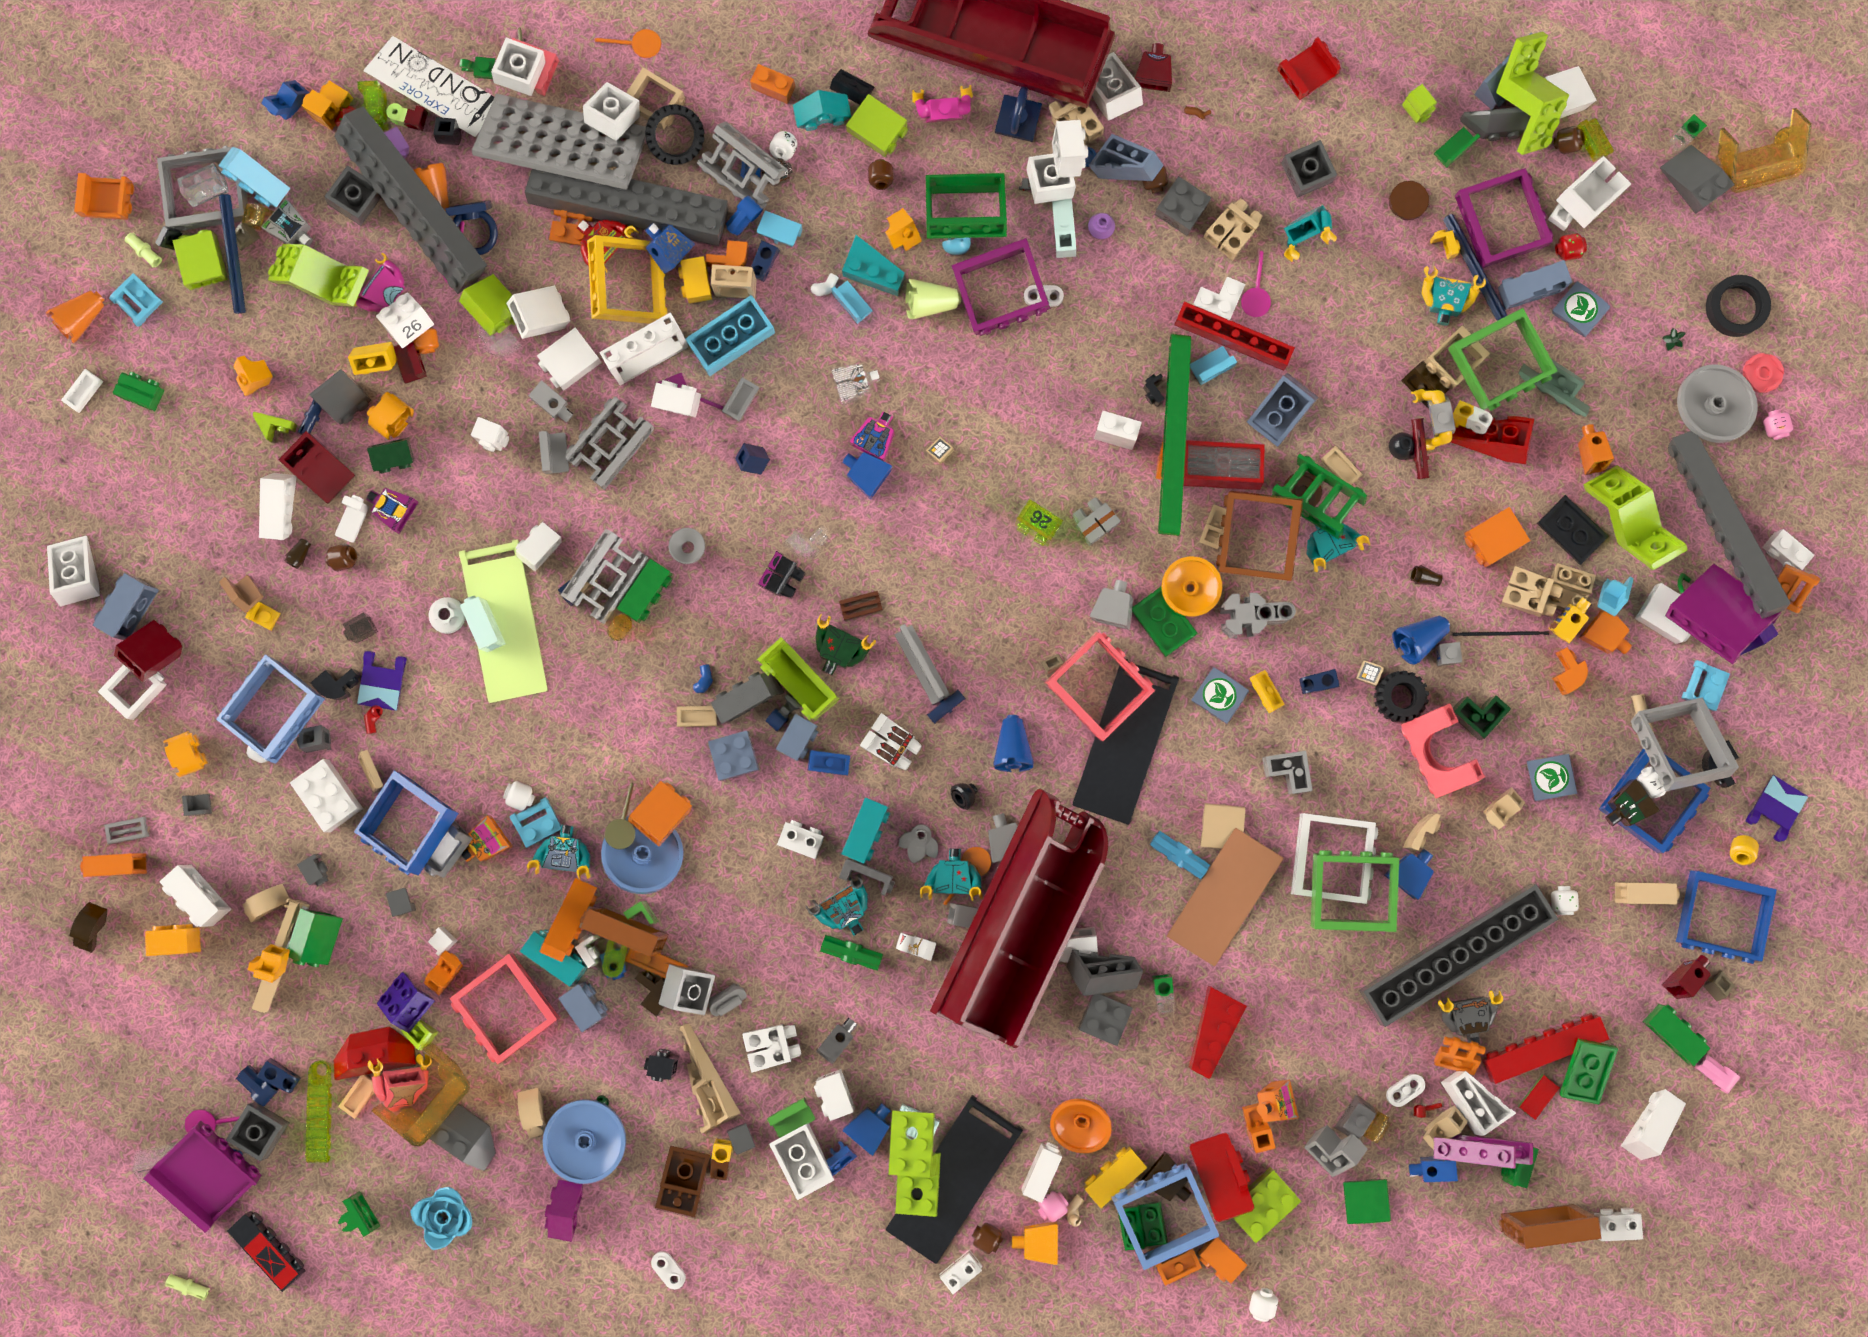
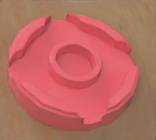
M1759 353L1752 356L1745 363L1743 376L1751 384L1754 391L1767 393L1775 390L1782 383L1784 368L1776 356Z

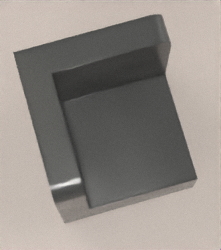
M210 794L182 796L184 816L212 814Z
M406 888L386 893L392 917L416 911L415 904L410 903Z
M746 1123L727 1130L737 1155L755 1147Z

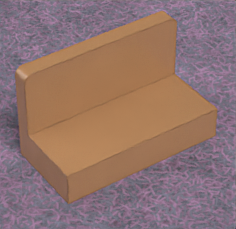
M248 575L236 585L226 577L219 581L232 603L245 613L263 598L262 593Z

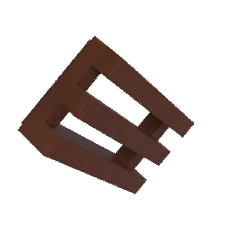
M878 591L839 601L844 621L883 611ZM874 596L876 598L875 600L867 601L864 603L848 607L844 606V604L863 600L866 598ZM877 604L878 606L876 608L868 609L865 611L849 615L846 614L847 611L855 610L858 608Z

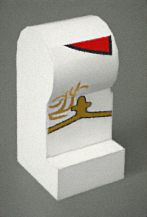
M900 933L896 949L931 961L936 942Z

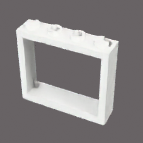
M670 312L599 353L621 386L689 346ZM669 318L671 323L666 325L664 321ZM676 336L678 340L675 342L672 337ZM610 351L612 356L607 357L606 353ZM619 367H621L622 370H623V371L620 372V373H619V371L617 370V368H619Z
M1305 813L1300 814L1291 894L1312 897L1311 890L1303 889L1310 821L1367 828L1365 851L1373 852V855H1376V848L1373 847L1374 839L1376 840L1378 836V828L1375 827L1376 823ZM1363 863L1360 897L1322 892V898L1367 904V900L1371 898L1369 880L1373 879L1374 874L1371 863Z

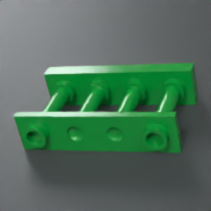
M1299 454L1297 456V465L1300 467L1285 486L1281 487L1276 484L1272 489V495L1303 499L1301 517L1339 540L1344 531L1342 521L1357 502L1363 506L1366 504L1367 495L1361 488L1353 487L1316 464L1311 457ZM1306 471L1316 476L1302 497L1292 494L1291 490ZM1323 481L1332 486V490L1319 507H1313L1309 504V499ZM1339 492L1350 497L1336 517L1331 518L1326 515L1325 511ZM1284 505L1285 507L1289 508L1290 510H1292V508H1293V506Z

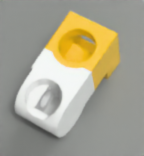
M1461 400L1453 412L1455 427L1458 428L1461 425L1479 434L1486 433L1493 420L1489 412Z

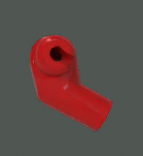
M378 705L372 706L364 715L366 734L377 733L375 722L383 713L382 707Z

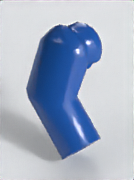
M709 664L700 666L702 677L693 685V690L696 693L706 692L713 682Z

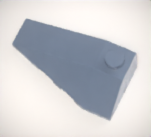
M1510 54L1491 72L1474 94L1491 110L1496 105L1500 107L1506 101L1496 91Z

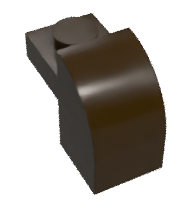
M88 902L82 908L70 930L69 936L73 937V946L90 953L95 950L97 933L106 923V908Z
M641 971L635 979L650 992L640 1005L657 1017L665 1008L659 1005L665 979L662 977L658 982H655L656 977L648 971L645 973Z

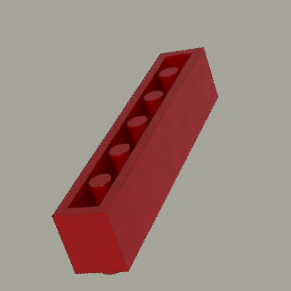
M1185 301L1174 326L1283 371L1288 366L1295 349L1291 345Z
M1592 1013L1585 1014L1580 1017L1581 1020L1574 1023L1573 1020L1561 1024L1562 1028L1560 1029L1550 1028L1544 1030L1543 1035L1537 1038L1535 1035L1524 1038V1043L1519 1045L1511 1043L1505 1046L1506 1050L1501 1052L1493 1050L1486 1053L1487 1057L1483 1058L1482 1062L1490 1082L1497 1084L1573 1054L1578 1038L1599 1043L1610 1040L1601 1017Z

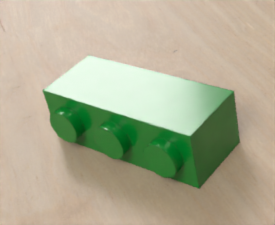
M650 559L617 609L637 623H640L641 620L644 622L650 614L649 608L651 605H656L660 600L662 589L664 587L667 588L672 582V573Z
M1658 1004L1642 1022L1688 1065L1695 1066L1711 1049L1706 1044L1707 1040L1701 1034H1695L1691 1030L1692 1026L1686 1020H1680L1675 1015L1677 1012L1670 1005Z

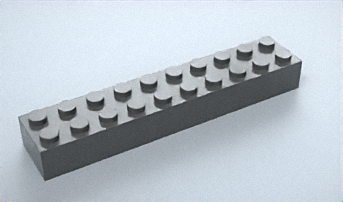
M362 106L344 114L334 136L337 143L344 148L349 158L359 167L362 175L369 180L374 190L384 199L387 207L394 212L399 222L409 231L412 239L419 244L424 254L434 263L437 271L447 280L448 285L459 294L467 287L477 283L487 264L368 111Z
M532 169L525 189L528 204L560 211L564 210L574 214H583L599 220L617 221L626 226H633L646 230L652 223L660 230L668 225H672L692 241L715 246L720 245L729 212L728 200L634 179L630 180L626 190Z
M1529 884L1364 986L1359 992L1379 1024L1386 1027L1559 919L1537 884Z

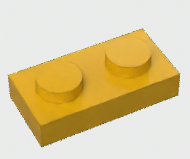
M1266 670L1249 678L1268 713L1285 705Z

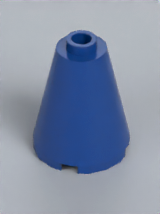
M1435 616L1399 627L1392 633L1394 646L1396 649L1401 648L1404 653L1401 657L1406 662L1415 665L1449 633L1450 623L1445 617Z
M1008 715L1002 721L993 762L995 769L998 771L1012 772L1011 769H1019V772H1023L1033 768L1034 761L1023 719L1019 718L1018 715Z

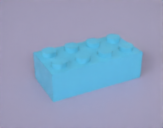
M750 295L685 338L705 371L711 376L775 334V330L753 296Z

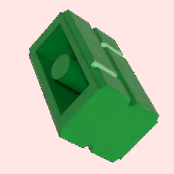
M131 371L129 375L122 372L113 390V394L149 410L156 411L164 393V389L159 387L160 383L148 379L147 382L141 380L142 376Z

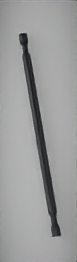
M1549 631L1453 632V636L1549 635Z

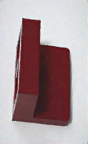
M413 341L404 348L400 345L394 346L398 359L397 363L405 384L427 377L421 355L416 350Z

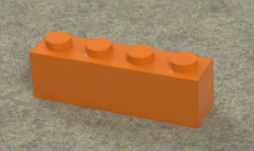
M577 878L574 879L542 944L540 953L560 962L563 961L565 955L570 956L575 946L571 943L573 939H578L582 931L579 928L581 924L580 919L589 906L593 908L598 896H595L597 887Z

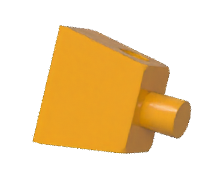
M1057 1221L1054 1223L1047 1222L1024 1226V1236H1012V1249H1024V1259L1057 1265Z

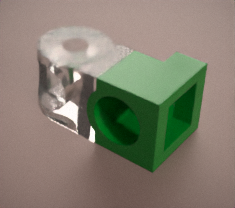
M1693 114L1666 144L1679 154L1707 125Z
M1171 974L1152 976L1158 1015L1175 1013Z

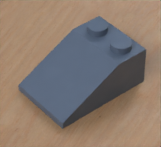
M1286 373L1247 423L1278 447L1319 397L1289 373Z

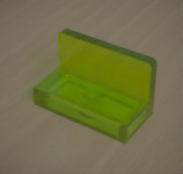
M1596 118L1590 121L1586 119L1577 125L1579 129L1584 131V146L1593 163L1603 156L1606 157L1614 152L1612 145Z

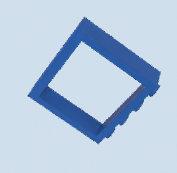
M1645 749L1641 750L1600 806L1599 810L1605 815L1613 811L1608 805V801L1627 781L1636 779L1641 770L1650 761ZM1665 755L1672 770L1678 775L1686 776L1691 774ZM1704 783L1693 785L1698 789V792L1660 843L1635 824L1624 826L1621 821L1617 824L1656 853L1668 852L1673 846L1672 841L1674 838L1681 835L1685 830V823L1696 815V808L1707 800L1709 796L1707 793L1711 788Z
M394 770L354 832L361 837L362 843L368 846L371 844L374 852L387 856L385 858L386 861L395 866L396 864L399 865L400 871L407 875L412 873L419 876L459 813L406 775ZM403 788H406L440 813L410 861L373 835Z
M1690 871L1676 942L1682 943L1681 947L1686 949L1702 948L1701 952L1714 955L1715 951L1722 953L1721 957L1734 959L1735 956L1742 957L1741 961L1754 964V961H1763L1777 889L1700 871ZM1699 881L1762 896L1751 953L1687 938Z

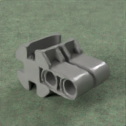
M1249 593V597H1245L1244 603L1240 604V595L1232 594L1220 606V614H1230L1231 620H1226L1225 624H1221V631L1229 638H1237V635L1242 634V628H1246L1247 637H1255L1266 625L1284 624L1292 619L1296 609L1290 602L1266 603L1265 599L1258 593ZM1280 609L1286 612V617L1281 615ZM1260 611L1266 613V618L1260 615Z

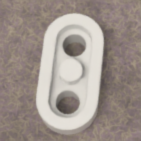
M1036 285L1029 286L1024 292V301L1027 305L1041 301ZM1043 285L1050 307L1059 306L1064 297L1062 289L1054 285ZM1036 294L1037 299L1032 300L1030 295ZM1055 294L1057 299L1051 300L1050 295Z
M1409 1074L1388 1089L1386 1098L1393 1106L1401 1107L1424 1091L1425 1081L1417 1074ZM1413 1080L1417 1082L1415 1088L1410 1086V1082ZM1395 1092L1400 1093L1399 1099H1394L1393 1095Z
M657 1252L651 1261L652 1268L667 1287L679 1289L683 1286L686 1279L684 1271L668 1252ZM658 1260H664L665 1265L660 1266L658 1264ZM671 1276H677L678 1282H673Z

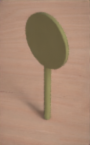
M633 783L629 785L622 819L613 820L605 829V840L614 849H625L635 839V829L626 820L634 786Z

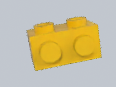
M704 256L681 260V267H678L680 279H684L685 286H681L683 298H687L689 304L712 300Z
M392 342L355 347L348 356L354 375L391 370L398 360Z

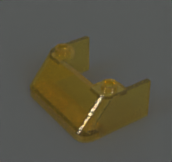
M1793 108L1790 126L1784 127L1776 133L1774 144L1738 153L1739 143L1725 128H1720L1718 158L1722 169L1735 184L1730 190L1734 193H1740L1801 175L1807 164L1812 123L1797 108Z
M433 1043L425 1046L423 1050L440 1064L438 1074L446 1084L420 1114L413 1108H405L396 1116L382 1103L371 1110L406 1141L416 1147L424 1145L470 1090V1083L458 1064Z

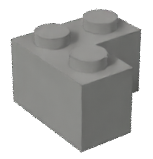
M1306 751L1262 758L1265 778L1285 775L1289 795L1313 791Z
M1328 1125L1317 1130L1304 1146L1332 1177L1356 1166L1368 1150L1354 1134L1341 1140Z

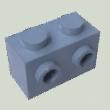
M795 714L776 750L796 761H799L800 758L804 759L809 751L806 748L810 741L814 742L819 733L816 730L818 726Z

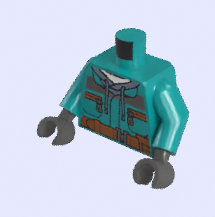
M857 874L859 878L857 881H852L850 877V886L818 905L815 900H812L815 906L810 909L806 905V909L822 924L832 929L839 928L841 930L848 926L853 936L863 931L864 929L858 919L865 915L864 912L868 908V894L863 885L861 875Z

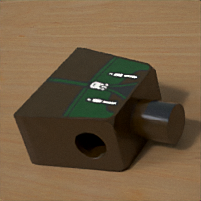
M1637 779L1627 781L1608 801V805L1613 811L1605 816V819L1611 826H1615L1620 821L1624 826H1631L1658 813L1660 810Z

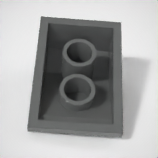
M1692 145L1660 167L1661 171L1695 214L1735 185L1721 167Z
M342 369L309 394L340 425L349 423L354 418L353 415L358 411L365 410L371 401L362 387Z

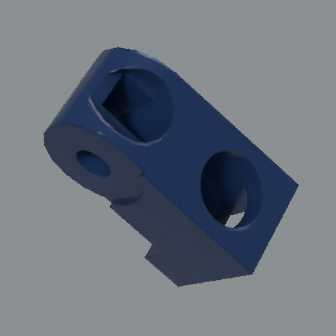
M762 240L751 267H753L756 279L765 282L780 250L778 247Z
M1336 669L1299 678L1302 694L1340 687Z
M272 1058L265 1062L257 1075L258 1078L288 1093L294 1091L301 1079L300 1076L287 1070V1068L278 1064Z

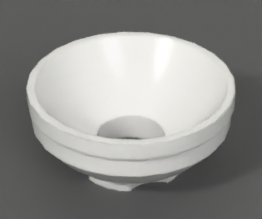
M450 597L435 601L429 610V621L433 628L445 634L459 630L465 621V616L460 607L461 603ZM444 608L450 611V617L447 620H442L439 617L440 611Z

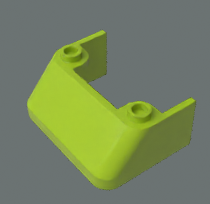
M782 637L757 659L763 664L760 668L766 675L772 674L804 708L801 712L809 720L811 718L817 720L840 700Z

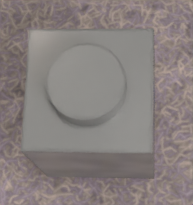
M1460 642L1435 646L1437 666L1454 665L1462 662Z

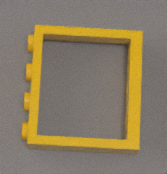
M595 235L587 240L592 319L651 324L667 315V308L665 307L666 289L664 287L665 274L651 255L653 313L607 309L603 246L647 251L646 246L651 241Z

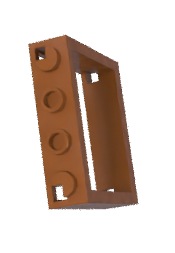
M1229 491L1228 495L1224 497L1223 504L1224 507H1227L1226 515H1222L1221 527H1224V533L1219 537V547H1222L1221 555H1217L1216 561L1219 572L1292 581L1303 499ZM1235 499L1293 506L1284 573L1227 566Z
M604 907L589 908L580 919V922L583 923L581 929L650 957L662 952L669 935L633 919H627L626 916Z
M1575 1204L1502 1213L1501 1220H1499L1501 1232H1504L1505 1236L1525 1249L1602 1239L1598 1217Z

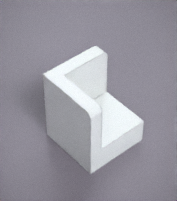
M438 927L436 933L428 942L437 950L436 954L440 956L445 950L448 951L458 940L444 927Z

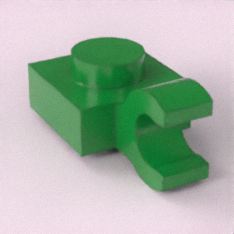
M478 56L475 57V62L468 59H460L461 71L474 72V78L493 79L491 71L496 59Z

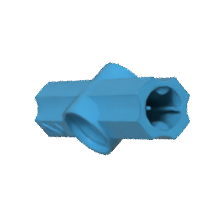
M1158 831L1150 843V846L1164 854L1169 861L1174 862L1180 868L1183 867L1199 879L1205 875L1210 866L1206 861L1193 854L1191 849L1180 842L1174 841L1161 831Z

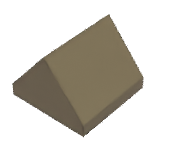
M1059 654L1041 662L1047 677L1050 678L1064 664Z

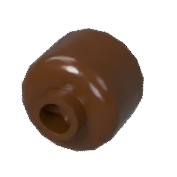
M1577 126L1558 130L1557 136L1554 138V147L1559 149L1562 154L1578 152L1582 149V145H1585L1584 131Z
M877 159L868 166L869 184L877 190L887 189L894 181L892 164L884 159Z
M1164 166L1153 181H1142L1144 189L1151 190L1152 194L1164 191L1163 187L1168 184L1167 172Z
M344 543L330 547L327 550L325 561L329 567L338 572L352 568L357 561V553L353 547Z
M984 1223L982 1227L977 1225L972 1234V1237L975 1238L973 1245L986 1254L996 1253L1004 1238L1001 1237L1002 1232L989 1223Z

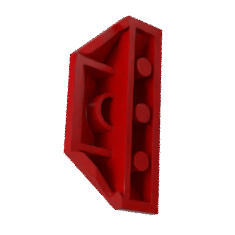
M390 1026L350 1034L333 1060L334 1080L372 1074L373 1072L368 1068V1062L371 1061L374 1068L378 1065L377 1059L383 1065L382 1071L416 1065L415 1047L409 1040Z

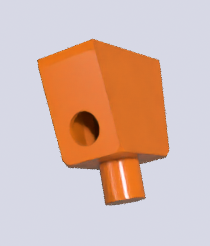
M1593 424L1583 426L1582 432L1584 436L1578 443L1584 474L1604 472L1614 460L1604 431L1596 432Z
M1602 609L1579 637L1581 640L1607 654L1612 653L1615 649L1626 654L1632 647L1624 639L1630 631L1629 628L1617 615L1613 616Z

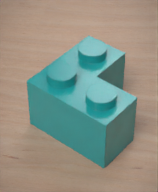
M817 90L793 105L797 128H803L806 131L816 130L817 126L824 123H832L834 126H839L852 117L846 94Z

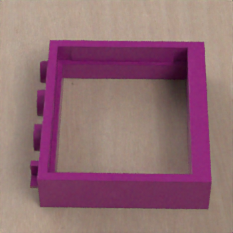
M1526 168L1458 190L1455 194L1459 210L1482 268L1548 247L1553 242L1552 230L1547 226L1546 214L1544 210H1541L1539 195L1533 189V179ZM1519 179L1541 239L1491 256L1469 195Z
M1027 238L951 265L976 335H989L991 330L997 328L999 330L1006 329L1013 322H1025L1029 319L1028 317L1035 314L1036 316H1041L1051 309ZM1025 252L1041 301L978 324L962 275Z

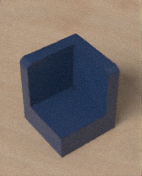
M743 443L735 457L741 471L759 475L763 473L770 461L763 447Z

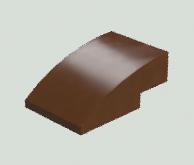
M670 1146L655 1209L696 1219L710 1155Z

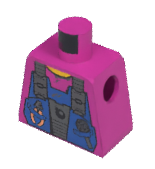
M882 412L878 421L869 417L851 438L850 445L885 461L894 436V430L888 427L893 417L886 412Z

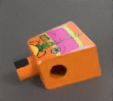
M487 815L468 833L473 839L461 855L467 862L475 856L479 861H486L512 848L513 845L493 817Z
M1290 1079L1273 1081L1258 1092L1259 1105L1257 1106V1112L1262 1116L1264 1122L1299 1118Z

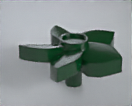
M1672 328L1670 334L1662 338L1666 342L1667 350L1673 349L1675 345L1682 347L1680 339L1684 337L1686 332L1677 333V330Z

